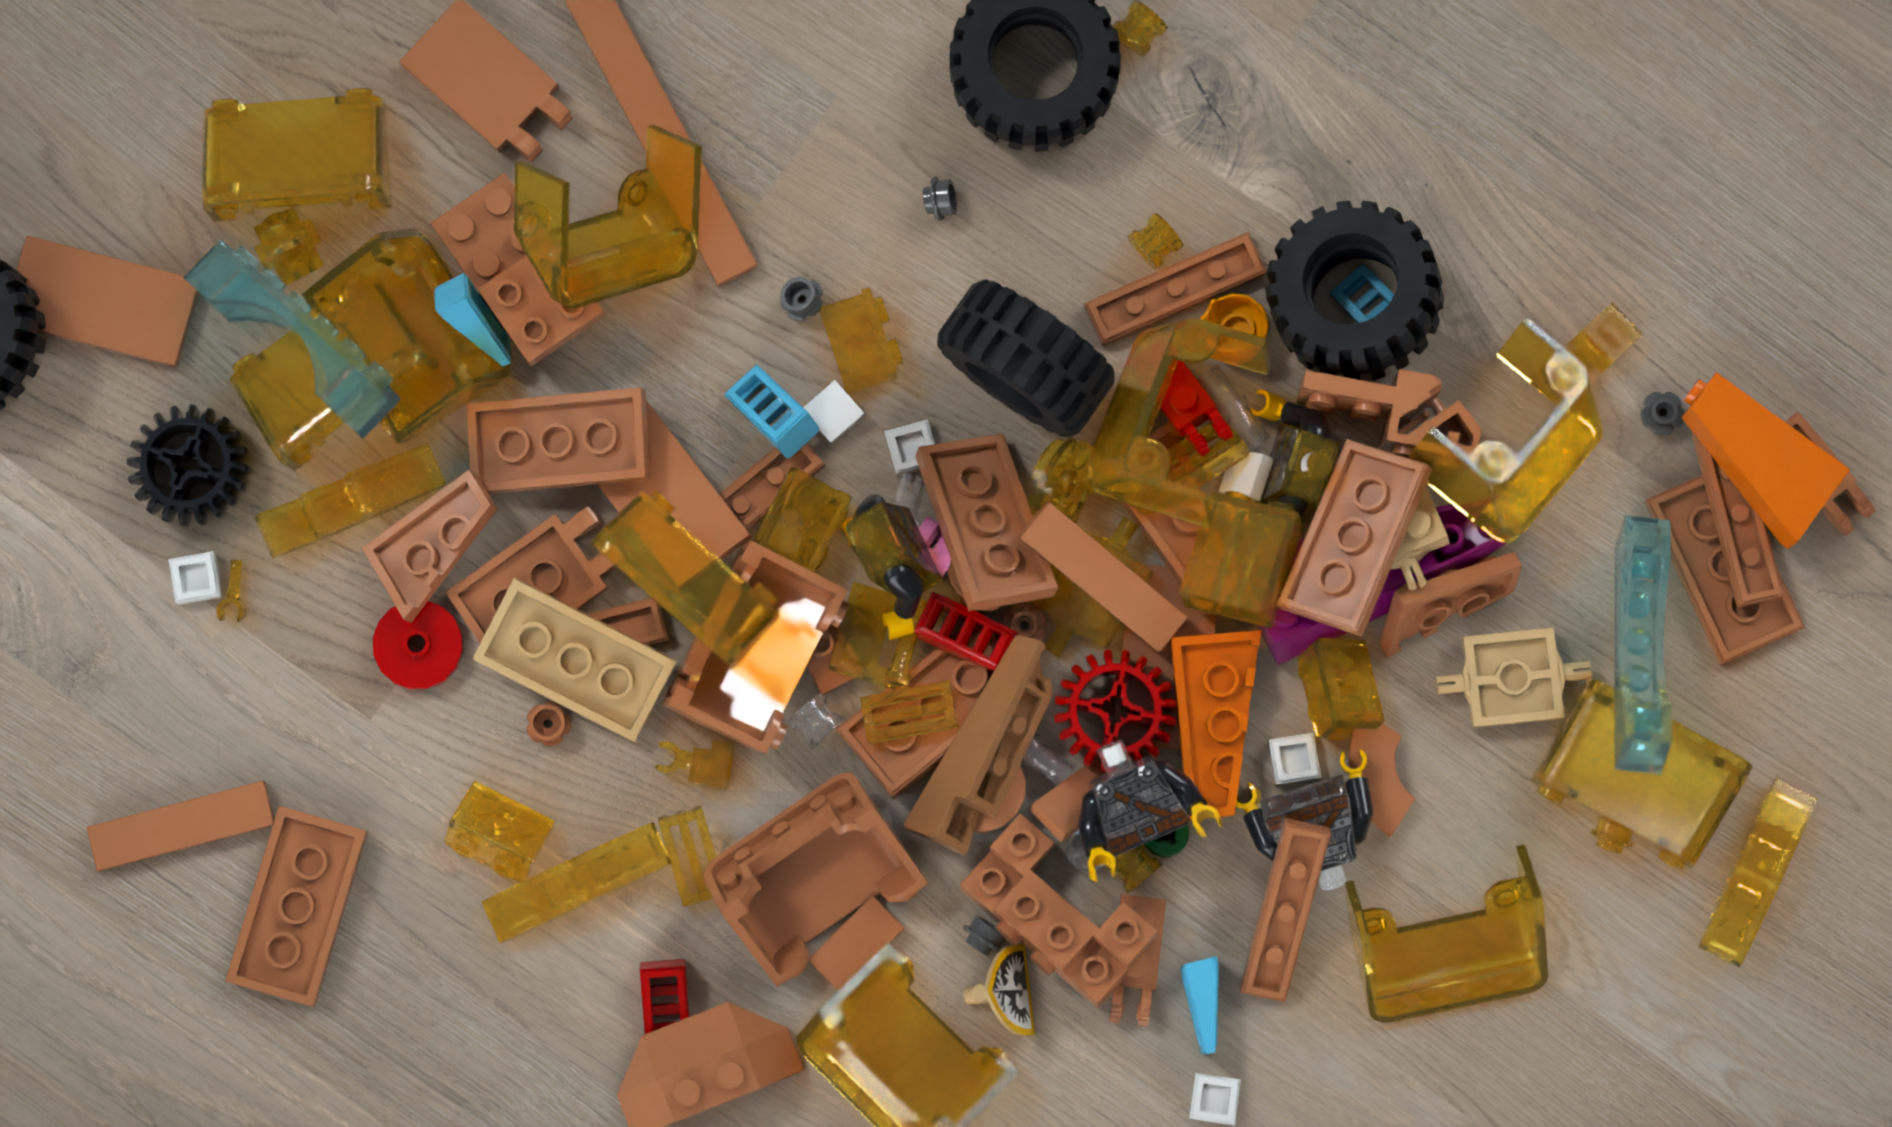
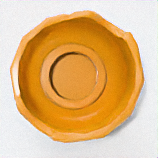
M1231 293L1210 301L1203 316H1200V326L1208 348L1219 357L1239 360L1248 358L1263 346L1269 333L1270 320L1264 307L1251 296Z

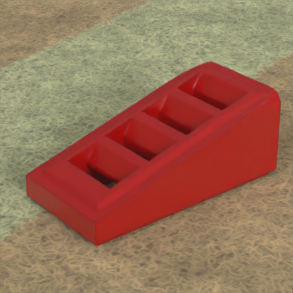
M935 592L931 593L914 629L918 640L992 672L995 671L1014 637L1019 635L1017 631L976 611H969L968 607ZM941 612H945L947 616L938 633L933 629ZM958 619H961L965 623L956 641L950 639V635ZM977 626L982 628V631L974 648L971 649L967 647V644ZM993 633L1000 637L989 658L983 655V652Z
M685 959L641 962L639 970L644 1033L647 1034L678 1022L653 1023V1016L680 1014V1020L690 1017ZM677 976V983L650 984V978ZM668 995H678L679 1002L652 1004L651 998Z

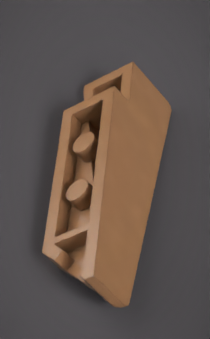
M1020 635L1014 637L905 820L904 828L959 854L966 855L980 812L997 817L1053 695L1051 679L1042 674L1040 656L1042 651L1045 650L1044 642Z

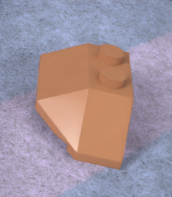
M726 1002L642 1035L619 1088L617 1097L629 1127H664L804 1071L788 1027L735 1004Z

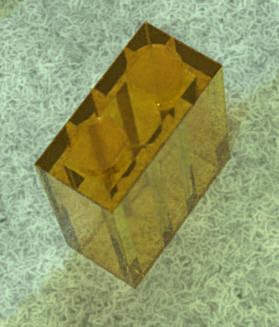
M1211 491L1179 590L1184 606L1272 628L1279 608L1277 602L1288 579L1303 532L1299 512H1295L1293 507L1282 502L1271 501L1268 505L1253 502L1247 495L1236 491H1226L1225 495Z

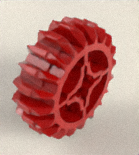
M1105 650L1103 655L1105 664L1098 666L1096 658L1090 654L1086 657L1090 671L1085 673L1080 666L1075 664L1072 666L1071 672L1078 679V682L1075 684L1068 679H1062L1060 682V686L1070 692L1071 695L1070 697H1055V705L1067 707L1068 712L1054 715V722L1058 724L1069 722L1070 725L1069 728L1059 733V738L1061 741H1065L1074 736L1077 742L1070 747L1069 753L1075 756L1084 747L1089 752L1085 756L1083 764L1090 767L1095 756L1102 757L1101 772L1107 773L1110 767L1102 750L1116 745L1119 731L1128 724L1140 725V723L1151 725L1148 732L1138 742L1122 747L1126 758L1133 757L1134 763L1136 762L1138 768L1144 766V758L1140 752L1146 750L1150 756L1157 758L1160 751L1152 743L1153 740L1157 739L1161 743L1168 744L1171 736L1160 730L1161 725L1167 727H1174L1176 725L1177 719L1172 716L1163 715V710L1176 708L1177 701L1175 699L1162 700L1161 698L1162 694L1172 689V685L1170 682H1164L1158 686L1155 685L1154 681L1159 678L1162 670L1159 667H1155L1146 675L1142 671L1147 663V658L1141 656L1136 666L1133 667L1128 665L1130 651L1123 650L1121 662L1113 663L1111 650ZM1115 675L1113 688L1106 697L1080 698L1085 688L1093 681L1104 676ZM1128 678L1138 682L1147 691L1152 701L1153 711L1144 710L1143 707L1136 706L1129 701L1126 690ZM1120 689L1121 709L1128 711V716L1126 719L1120 716V722L1115 723L1114 733L1111 734L1109 732L1111 725L1109 713L1103 712L1102 708L1105 704L1111 706V700H1115L1117 690ZM1077 711L1088 713L1089 716H1094L1102 722L1104 726L1102 745L1094 742L1085 734L1080 726ZM1126 760L1118 764V769H1126L1127 767Z

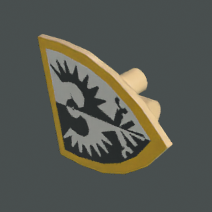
M1023 944L1009 945L1003 947L994 957L988 970L985 984H977L964 989V1000L967 1005L989 1003L1000 1023L1012 1034L1032 1036L1035 1035L1026 948Z

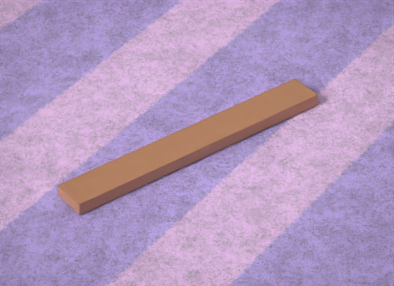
M564 0L718 288L757 268L758 265L616 1Z

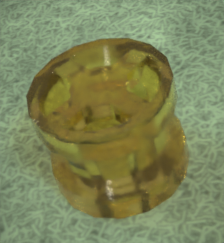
M1134 0L1129 5L1128 15L1124 20H1117L1112 26L1113 29H1117L1119 40L1125 46L1144 57L1151 50L1150 43L1153 39L1162 36L1168 29L1166 23L1153 10L1137 0Z
M1155 212L1148 218L1147 225L1142 230H1134L1127 236L1136 252L1155 270L1163 265L1166 255L1170 252L1177 253L1184 246L1174 229Z
M1144 843L1114 857L1116 874L1123 881L1122 888L1127 894L1132 892L1162 866L1157 858L1149 857L1144 851ZM1105 865L1104 867L1111 873L1110 867Z

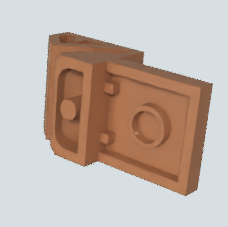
M505 172L430 223L463 272L468 275L530 367L605 317V313L553 238L549 237Z
M1399 369L1390 386L1306 370L1299 385L1297 403L1306 404V407L1316 410L1323 415H1331L1333 409L1350 412V419L1365 423H1376L1377 417L1384 418L1380 450L1412 460L1432 463V470L1453 475L1459 474L1460 469L1468 470L1477 457L1482 430L1460 400L1448 408L1443 405L1438 397L1442 389V382L1437 376ZM1426 407L1431 408L1435 413V417L1427 421L1430 415L1428 411H1424L1411 421L1412 417L1423 411ZM1425 421L1419 428H1417L1408 435L1406 434L1407 432L1415 428L1417 425ZM1407 423L1406 425H1404L1402 428H1400V429L1398 430V427H1399V426H1401V425Z

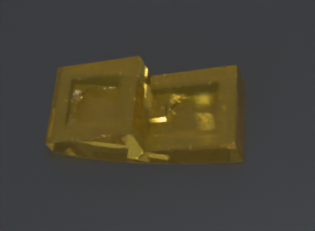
M1612 302L1552 357L1542 369L1573 401L1640 339L1643 333Z

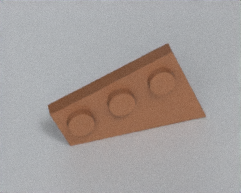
M469 469L362 547L402 618L409 623L413 622L497 510L496 505L477 474Z
M1512 552L1500 557L1489 556L1475 565L1460 570L1449 569L1438 577L1427 580V584L1422 588L1415 582L1418 590H1409L1408 584L1395 590L1379 642L1386 657L1388 658L1401 651L1399 642L1417 633H1420L1423 639L1438 632V626L1449 616L1458 613L1461 617H1467L1513 593L1522 569V564L1515 553Z

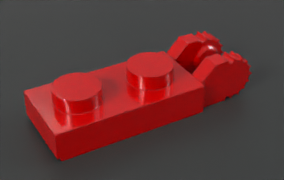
M1168 341L1130 365L1135 377L1147 393L1153 396L1154 402L1180 437L1184 436L1200 457L1208 454L1210 450L1206 439L1196 428L1207 420L1217 436L1224 442L1233 437L1230 427L1218 412L1216 404Z

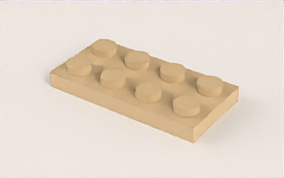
M514 577L472 660L633 742L636 741L677 661Z

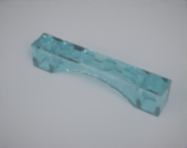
M220 239L183 278L208 304L229 322L254 321L270 323L290 330L302 338L311 355L315 372L316 395L341 421L363 439L401 400L389 386L394 380L393 377L376 361H373L369 366L366 365L363 360L367 355L348 337L342 342L337 340L335 337L340 332L323 315L319 314L313 319L309 315L313 309L295 291H292L288 296L285 295L282 291L286 288V285L268 268L260 273L256 269L260 263L243 246L240 245L236 250H233Z
M1625 515L1615 546L1614 770L1661 775L1672 744V705L1668 698L1664 672L1665 605L1671 557L1670 520Z

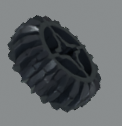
M190 404L186 411V418H183L180 409L177 406H173L170 408V421L167 422L160 413H156L153 418L159 426L153 431L147 425L140 427V431L148 438L145 443L138 440L131 442V447L140 452L141 456L127 458V465L140 469V471L131 474L128 477V481L132 485H143L134 494L136 499L141 502L151 498L146 510L154 515L163 508L161 519L165 523L170 524L178 512L179 524L183 527L189 526L192 513L195 514V518L200 525H206L208 521L207 510H211L220 519L224 516V512L219 506L223 500L232 507L237 505L238 501L229 494L232 488L238 491L246 490L247 485L241 480L236 479L237 474H249L251 468L248 464L238 463L237 460L247 457L249 450L246 446L233 447L240 442L243 435L239 430L226 433L231 425V421L227 417L220 418L214 424L216 412L211 408H207L199 419L198 407ZM195 431L193 436H188L187 441L180 448H161L172 437L183 432ZM209 435L216 438L222 449L224 459L223 471L207 464L206 453L208 446L206 442ZM196 456L193 460L205 472L196 469V471L187 470L185 473L171 459L182 462V460L190 462L192 457ZM155 460L171 469L172 475L169 485L172 489L168 497L161 492L156 483L154 475ZM201 482L216 484L204 496L183 501L184 495H189L196 484Z

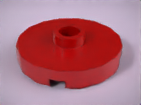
M430 601L425 604L412 623L402 618L396 606L390 608L379 620L373 635V656L380 671L395 685L409 690L430 689L445 683L458 669L464 653L462 632L456 619L441 605ZM416 636L425 639V647L420 652H412L409 647L410 641Z

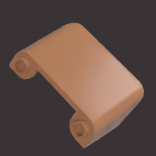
M751 540L744 543L735 556L704 618L705 620L702 622L666 693L662 706L762 754H767L770 747L777 750L789 727L782 723L785 715L783 712L823 632L829 628L830 624L838 628L850 605V603L844 601L848 590Z
M847 772L832 777L719 854L708 864L703 874L704 881L720 913L777 987L788 979L799 976L805 970L810 956L806 945L808 941L863 905L872 895L876 896L881 893L888 902H905L912 899L921 888L929 884L854 774Z

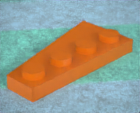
M1262 630L1172 637L1170 639L1182 773L1192 779L1207 801V805L1214 807L1218 811L1220 818L1233 817L1235 814L1243 760L1242 754ZM1186 813V815H1187V817L1189 818V820H1192V816H1189V815Z

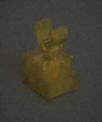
M713 740L711 750L693 747V752L681 750L676 744L669 741H662L658 744L662 749L672 750L675 758L672 764L668 766L657 764L655 766L657 771L664 774H672L679 769L690 770L688 781L692 785L728 791L735 746L731 742Z

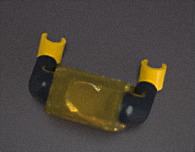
M1258 390L1257 394L1266 397V405L1261 411L1251 408V413L1269 421L1281 419V422H1283L1279 424L1270 457L1274 459L1260 502L1256 501L1251 506L1236 495L1228 494L1223 497V501L1234 508L1229 514H1219V517L1237 528L1245 527L1250 521L1254 525L1291 527L1299 521L1302 515L1319 506L1331 477L1339 451V443L1329 439V426L1326 417L1322 413L1288 401L1285 403L1284 398L1280 395L1266 390Z
M870 495L861 502L852 517L838 523V528L840 531L844 530L848 539L847 545L848 547H854L868 578L897 598L894 611L882 614L884 626L888 627L889 639L892 640L914 633L912 617L916 613L922 593L942 581V578L910 509L905 506L887 503L880 495Z

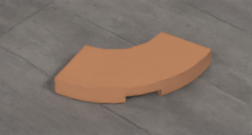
M1363 711L1351 735L1348 750V767L1356 769L1361 766L1362 760L1359 749L1363 750L1367 756V765L1362 774L1369 782L1374 811L1371 822L1390 838L1415 798L1402 786L1395 768V751L1401 735Z

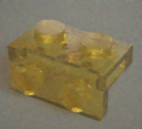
M474 780L449 821L444 843L451 847L458 855L465 858H473L491 867L498 875L504 878H512L520 883H525L534 860L553 830L555 821Z

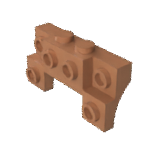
M1020 813L992 843L990 852L960 884L961 891L998 922L995 929L1002 934L1004 939L1014 946L1020 941L1032 952L1029 958L1040 970L1049 976L1053 971L1056 972L1098 1009L1118 987L1141 954L1158 936V931L1125 902H1122L1100 928L1095 926L1034 873V870L1055 847V844Z

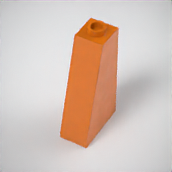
M1717 372L1707 383L1699 378L1683 400L1690 406L1681 418L1705 446L1713 459L1726 473L1779 543L1785 548L1790 549L1799 541L1850 469Z

